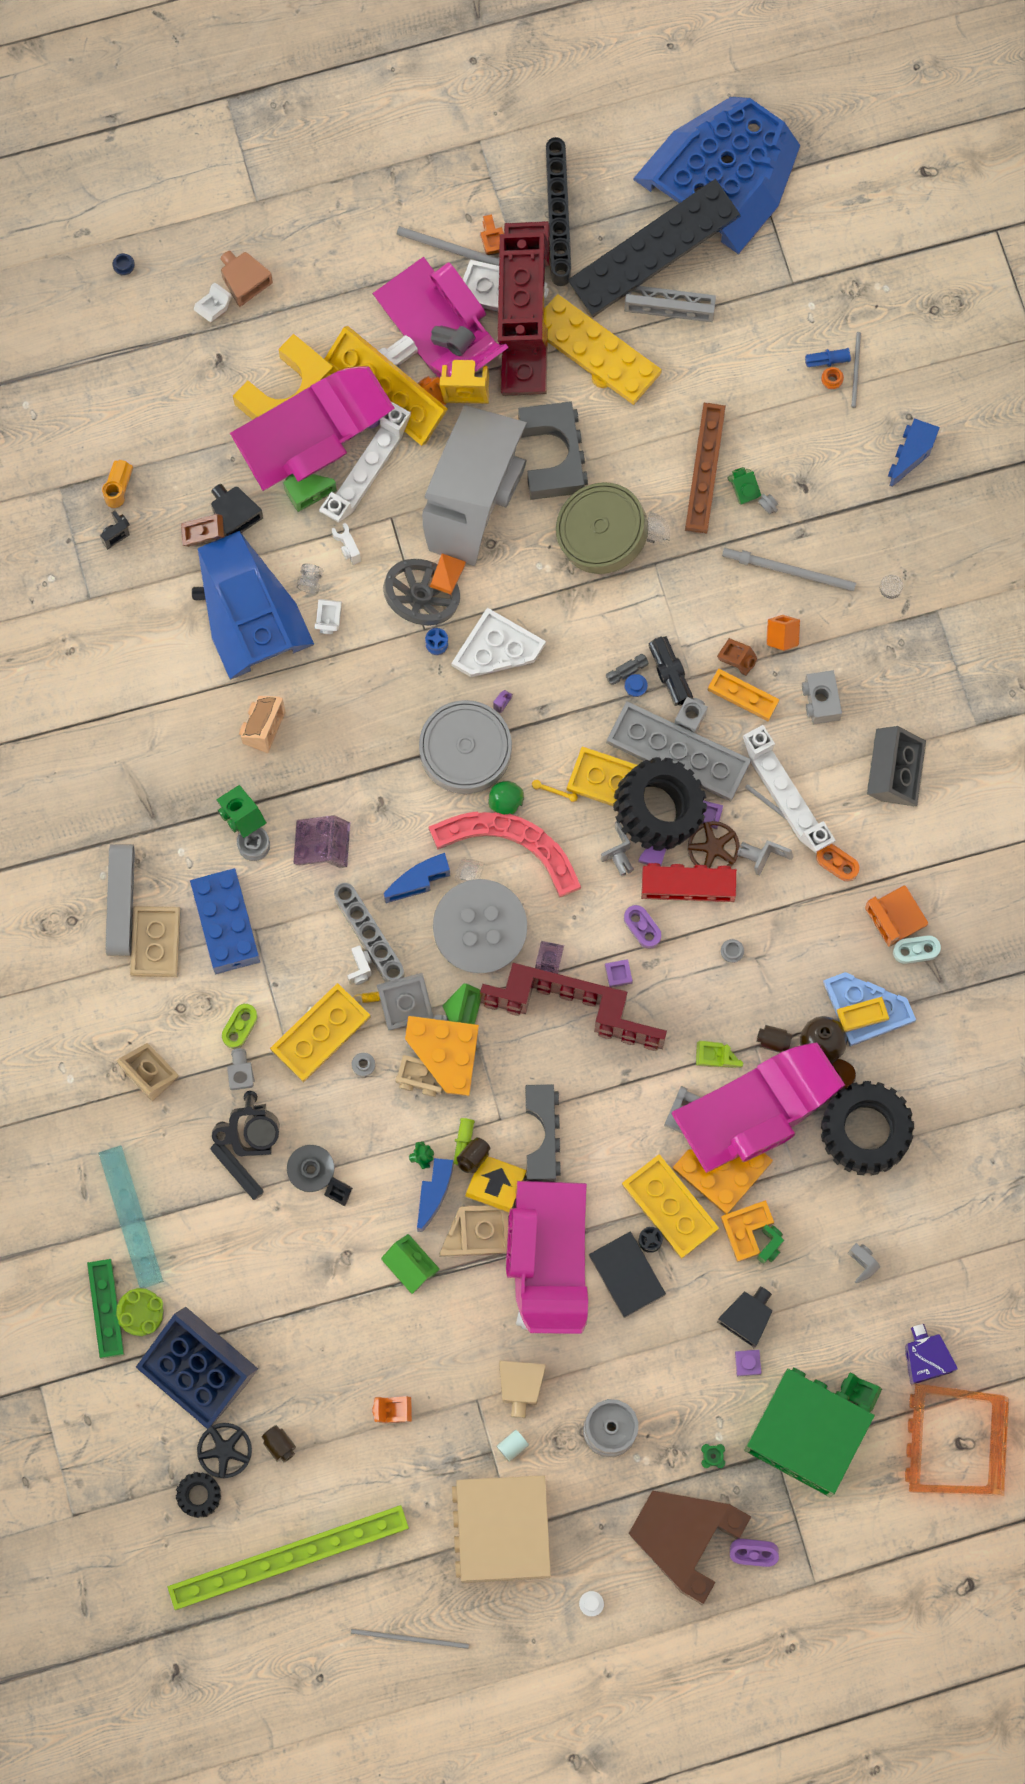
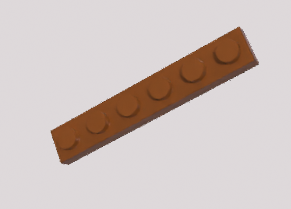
M703 403L685 531L705 534L708 532L726 405Z

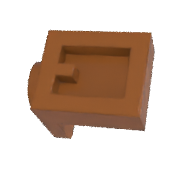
M728 638L717 655L721 662L738 668L741 674L745 676L753 669L757 660V656L750 646Z

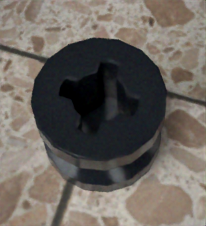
M644 1228L638 1239L640 1248L647 1253L658 1251L663 1242V1235L658 1228Z

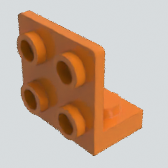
M905 885L880 899H877L876 896L867 901L865 906L866 911L888 947L928 925L927 919Z

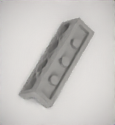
M638 286L626 294L624 312L713 323L716 295ZM631 292L641 293L643 296L631 295ZM661 295V296H663L665 299H663V298H655V296ZM685 298L687 301H679L677 299ZM700 301H709V302H711V303H710V304H703V303H699V302H700Z

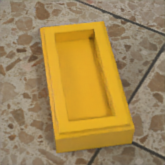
M883 997L839 1008L836 1011L845 1032L889 1020Z

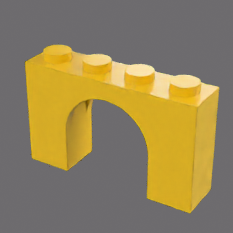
M293 333L278 350L280 359L295 370L302 379L298 391L288 398L274 399L265 395L247 380L233 395L234 405L253 420L314 383L333 374V366Z

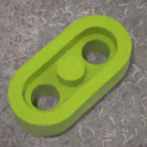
M241 1004L237 1006L223 1029L222 1040L228 1048H240L256 1024L258 1015L252 1005ZM249 1014V1020H242V1015ZM232 1034L239 1036L236 1041L230 1040Z

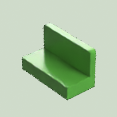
M409 1234L396 1241L381 1258L412 1294L440 1270Z

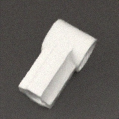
M405 335L389 348H381L378 351L400 368L403 362L418 352V348L414 341Z

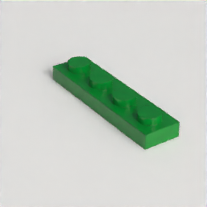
M112 1259L87 1262L99 1358L104 1359L125 1355L121 1326L116 1315L118 1301Z

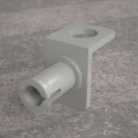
M616 821L615 829L622 844L601 853V861L613 859L620 876H625L626 872L629 874L634 870L625 854L630 849L631 843L627 835L621 830V824H618Z
M768 840L762 849L742 842V848L739 847L738 856L756 862L754 869L756 875L759 876L771 852L790 860L793 858L791 849Z
M242 1048L234 1049L231 1052L233 1065L227 1066L230 1090L252 1088L255 1079L251 1062L247 1063L246 1050Z

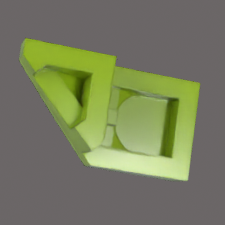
M708 1041L697 1042L696 1066L743 1067V1062L741 1059L738 1060L732 1053L728 1044L723 1045V1043Z

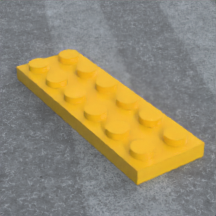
M559 294L544 308V322L548 329V343L587 372L596 376L598 380L604 382L634 405L662 373L661 368Z
M349 326L343 327L324 358L333 366L334 373L346 368L369 366L389 400L411 412L404 432L421 446L427 443L448 410Z

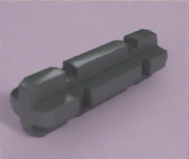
M639 654L634 657L635 660L632 661L631 659L617 667L616 671L608 672L606 674L607 681L614 685L620 682L621 678L625 679L639 671L638 668L646 667L649 664L646 656Z

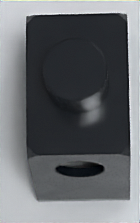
M218 484L211 490L216 498L211 503L213 514L222 515L225 537L238 531L242 533L263 519L262 509L239 487L236 486L227 491L223 484Z
M761 1286L754 1296L744 1291L719 1317L717 1323L755 1349L773 1311L765 1305L772 1294Z

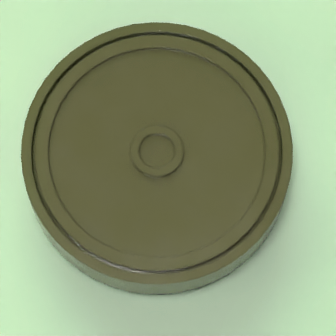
M594 483L576 491L562 506L556 522L557 541L565 556L577 568L594 574L615 572L630 564L642 551L648 536L647 515L637 497L627 488L614 483Z

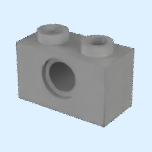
M834 670L807 674L805 682H802L803 695L808 697L809 704H806L808 718H812L813 725L840 721L842 710ZM823 694L827 700L819 701L815 696Z

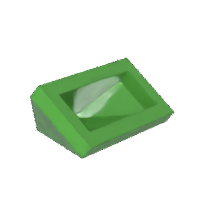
M463 983L442 1005L448 1020L475 1024L480 1006L481 990Z

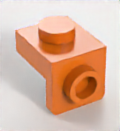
M375 1397L372 1407L375 1422L386 1424L412 1422L411 1397Z

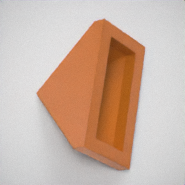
M442 553L430 587L451 595L466 562Z

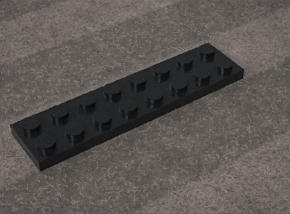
M715 178L569 278L568 282L591 316L594 317L734 222L741 215Z

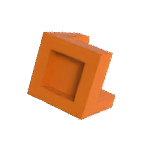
M786 615L768 619L767 645L783 651L797 647L799 645L800 619Z

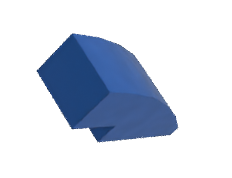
M445 853L431 857L402 874L384 892L385 903L431 891L429 882L449 877L450 868Z
M434 1158L432 1182L422 1181L417 1232H423L440 1209L451 1181L453 1160Z

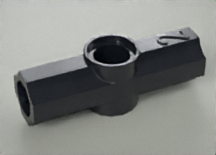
M661 636L649 642V649L657 664L658 676L662 684L666 685L674 706L683 705L687 697L693 699L692 692L685 679L682 663L678 657L676 658L667 636Z

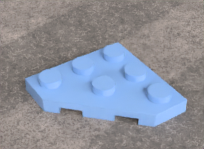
M847 972L823 981L835 1012L839 1008L883 997L889 1020L846 1032L850 1047L916 1021L908 999L903 996H897L882 987L855 978L854 975Z

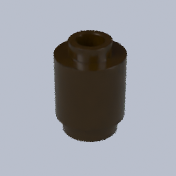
M765 1025L764 1029H759L756 1042L760 1043V1048L782 1053V1051L789 1049L793 1034L787 1033V1030Z
M478 1137L470 1140L457 1157L459 1168L466 1173H475L489 1156L491 1149L489 1144Z
M275 1425L261 1436L264 1440V1446L276 1462L282 1460L285 1463L295 1455L293 1450H295L296 1446L283 1428L280 1429Z

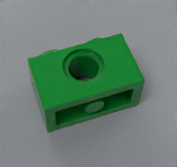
M240 785L216 799L221 807L218 809V812L222 819L227 821L234 833L238 831L243 838L267 824L258 806Z

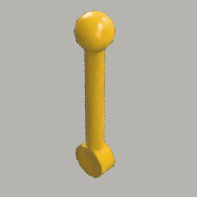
M539 780L532 782V787L535 790L541 788L569 798L571 802H575L578 799L575 793L569 794L541 784Z

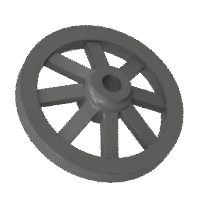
M407 559L398 562L388 571L383 584V592L388 605L397 615L415 624L431 626L444 623L456 612L460 602L458 584H456L450 595V599L433 597L442 592L428 586L432 574L434 575L438 564L423 559ZM412 570L425 571L421 583L416 582ZM404 572L409 587L395 577ZM393 586L406 596H396ZM403 604H410L412 606V610H410ZM432 605L446 606L447 608L442 612H438ZM419 609H424L429 614H421L418 612Z

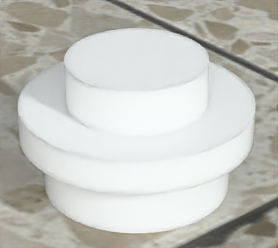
M589 1591L580 1598L579 1607L585 1615L592 1617L601 1613L604 1601L599 1593Z

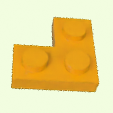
M766 1200L720 1217L737 1262L760 1254L753 1231L763 1228L766 1224L768 1226L774 1224Z

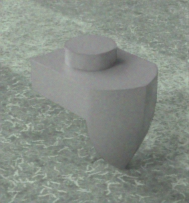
M855 1243L849 1250L848 1254L865 1268L855 1283H860L870 1278L880 1268L879 1263L871 1256L873 1254L872 1251L865 1245L861 1244L859 1246Z

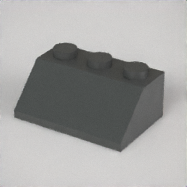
M899 726L876 729L867 795L881 802L917 806L926 740Z

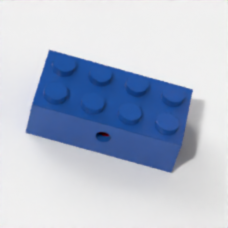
M233 868L190 880L215 975L260 963L236 869Z

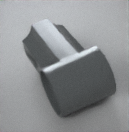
M441 325L435 326L431 331V341L434 345L448 348L453 354L460 357L475 340L474 334L464 326L453 329Z

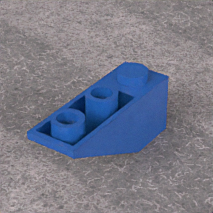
M915 418L911 426L907 424L903 434V438H906L905 444L899 445L895 456L899 460L897 465L892 464L888 477L891 478L889 486L893 487L930 456L940 427Z

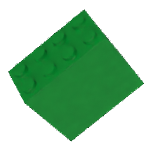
M794 1367L792 1370L787 1368L744 1451L830 1498L836 1493L875 1415L870 1413L872 1409L862 1403L855 1405L848 1401L850 1397L839 1391L833 1393L827 1390L828 1385L817 1379L812 1382L805 1378L806 1374L803 1371Z

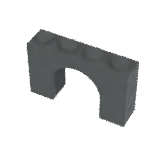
M572 401L518 408V419L527 422L521 438L553 435L560 438L566 444L569 451L566 459L555 467L527 471L530 500L573 495L576 491L583 488L584 485H588L587 471L582 472L581 465L585 464L584 451H579L578 443H582L581 431L576 430L575 423L579 422L578 411L573 409Z

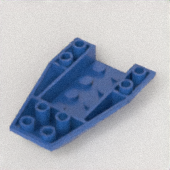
M240 531L197 548L211 636L230 680L250 672V667L289 650H292L294 654L314 645L296 602Z

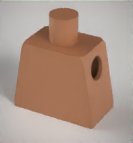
M227 251L220 258L225 264L221 269L222 278L239 307L273 283L271 272L247 252H243L238 257H235L231 251Z

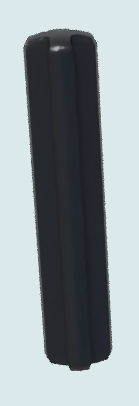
M214 1143L210 1148L211 1152L253 1200L261 1197L264 1193L263 1189L225 1145Z

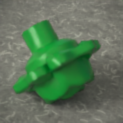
M424 1141L416 1142L413 1153L409 1155V1160L411 1163H418L422 1169L430 1168V1162L434 1160V1151L429 1145H425Z

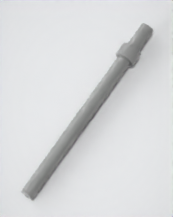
M401 226L398 227L397 235L479 262L499 266V258Z
M724 548L722 554L723 557L738 560L740 564L748 566L749 563L854 591L856 582L751 555V552L744 550L739 552Z

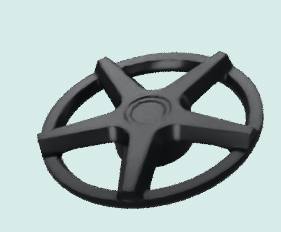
M219 1423L209 1427L202 1434L197 1446V1457L202 1468L217 1478H231L240 1474L249 1464L252 1455V1445L248 1435L242 1428L231 1423ZM226 1427L237 1431L228 1440H224L216 1429ZM211 1434L215 1447L202 1452L203 1442ZM242 1436L247 1443V1456L234 1448ZM218 1458L219 1473L210 1470L203 1459ZM230 1459L244 1463L235 1472L226 1474Z

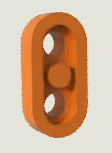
M830 844L817 851L816 860L818 864L839 879L852 881L857 877L860 869L859 863L837 846ZM830 854L832 859L826 860L824 855ZM849 867L851 872L845 873L843 868Z

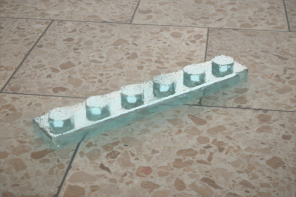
M122 1146L98 1152L139 1287L143 1289L164 1282Z

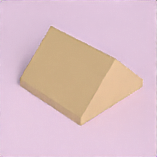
M148 1043L117 1060L120 1068L152 1102L179 1077Z

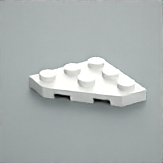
M487 608L451 664L452 667L470 677L527 665L535 662L546 645V641Z

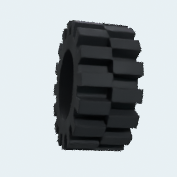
M193 1472V1474L186 1475L184 1479H181L176 1489L177 1504L189 1516L195 1518L207 1517L210 1513L215 1512L214 1510L219 1506L221 1489L216 1480L206 1473ZM198 1485L204 1486L208 1492L207 1500L200 1505L193 1504L189 1498L190 1490Z

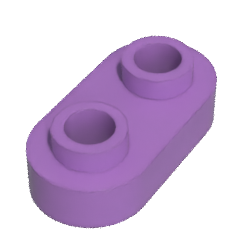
M633 905L627 908L624 914V922L628 929L644 948L651 949L656 947L661 941L659 927L643 907ZM636 915L640 920L633 922L631 917ZM652 934L654 938L649 941L646 940L645 935Z
M737 1539L730 1545V1558L737 1564L770 1567L778 1562L779 1549L776 1544L770 1541Z

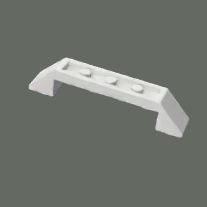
M393 402L391 403L395 409L380 419V429L336 494L331 492L319 509V512L338 523L353 513L401 441L411 412Z
M764 725L743 735L751 764L798 839L814 852L834 843L836 840L825 822L823 821L818 824L772 751L775 743Z

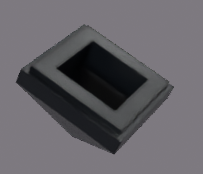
M332 1177L324 1195L346 1206L353 1188L345 1182Z

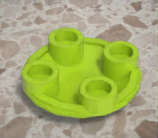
M136 1288L129 1290L121 1297L117 1304L116 1315L120 1326L124 1331L134 1336H145L153 1333L163 1320V1301L148 1289Z

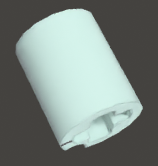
M514 1430L496 1447L510 1462L527 1448L529 1444L517 1430Z

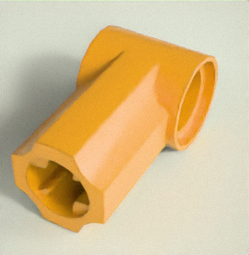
M117 460L113 462L108 480L102 487L104 500L108 507L118 508L125 501L124 494L133 471V465L127 463V461ZM112 492L118 493L116 496H109Z

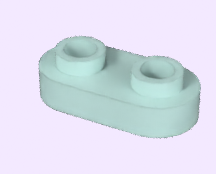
M933 936L901 939L896 943L893 955L898 962L903 964L929 961L938 956L941 945L938 939ZM924 946H930L932 952H926ZM902 949L908 950L909 955H907V956L902 955V954H901V950H902Z

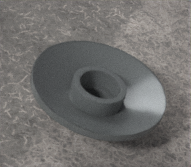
M317 1145L299 1147L291 1154L287 1162V1175L290 1182L297 1189L304 1192L322 1190L329 1184L330 1179L334 1175L335 1167L331 1155L327 1150ZM309 1166L316 1168L313 1174L307 1173Z

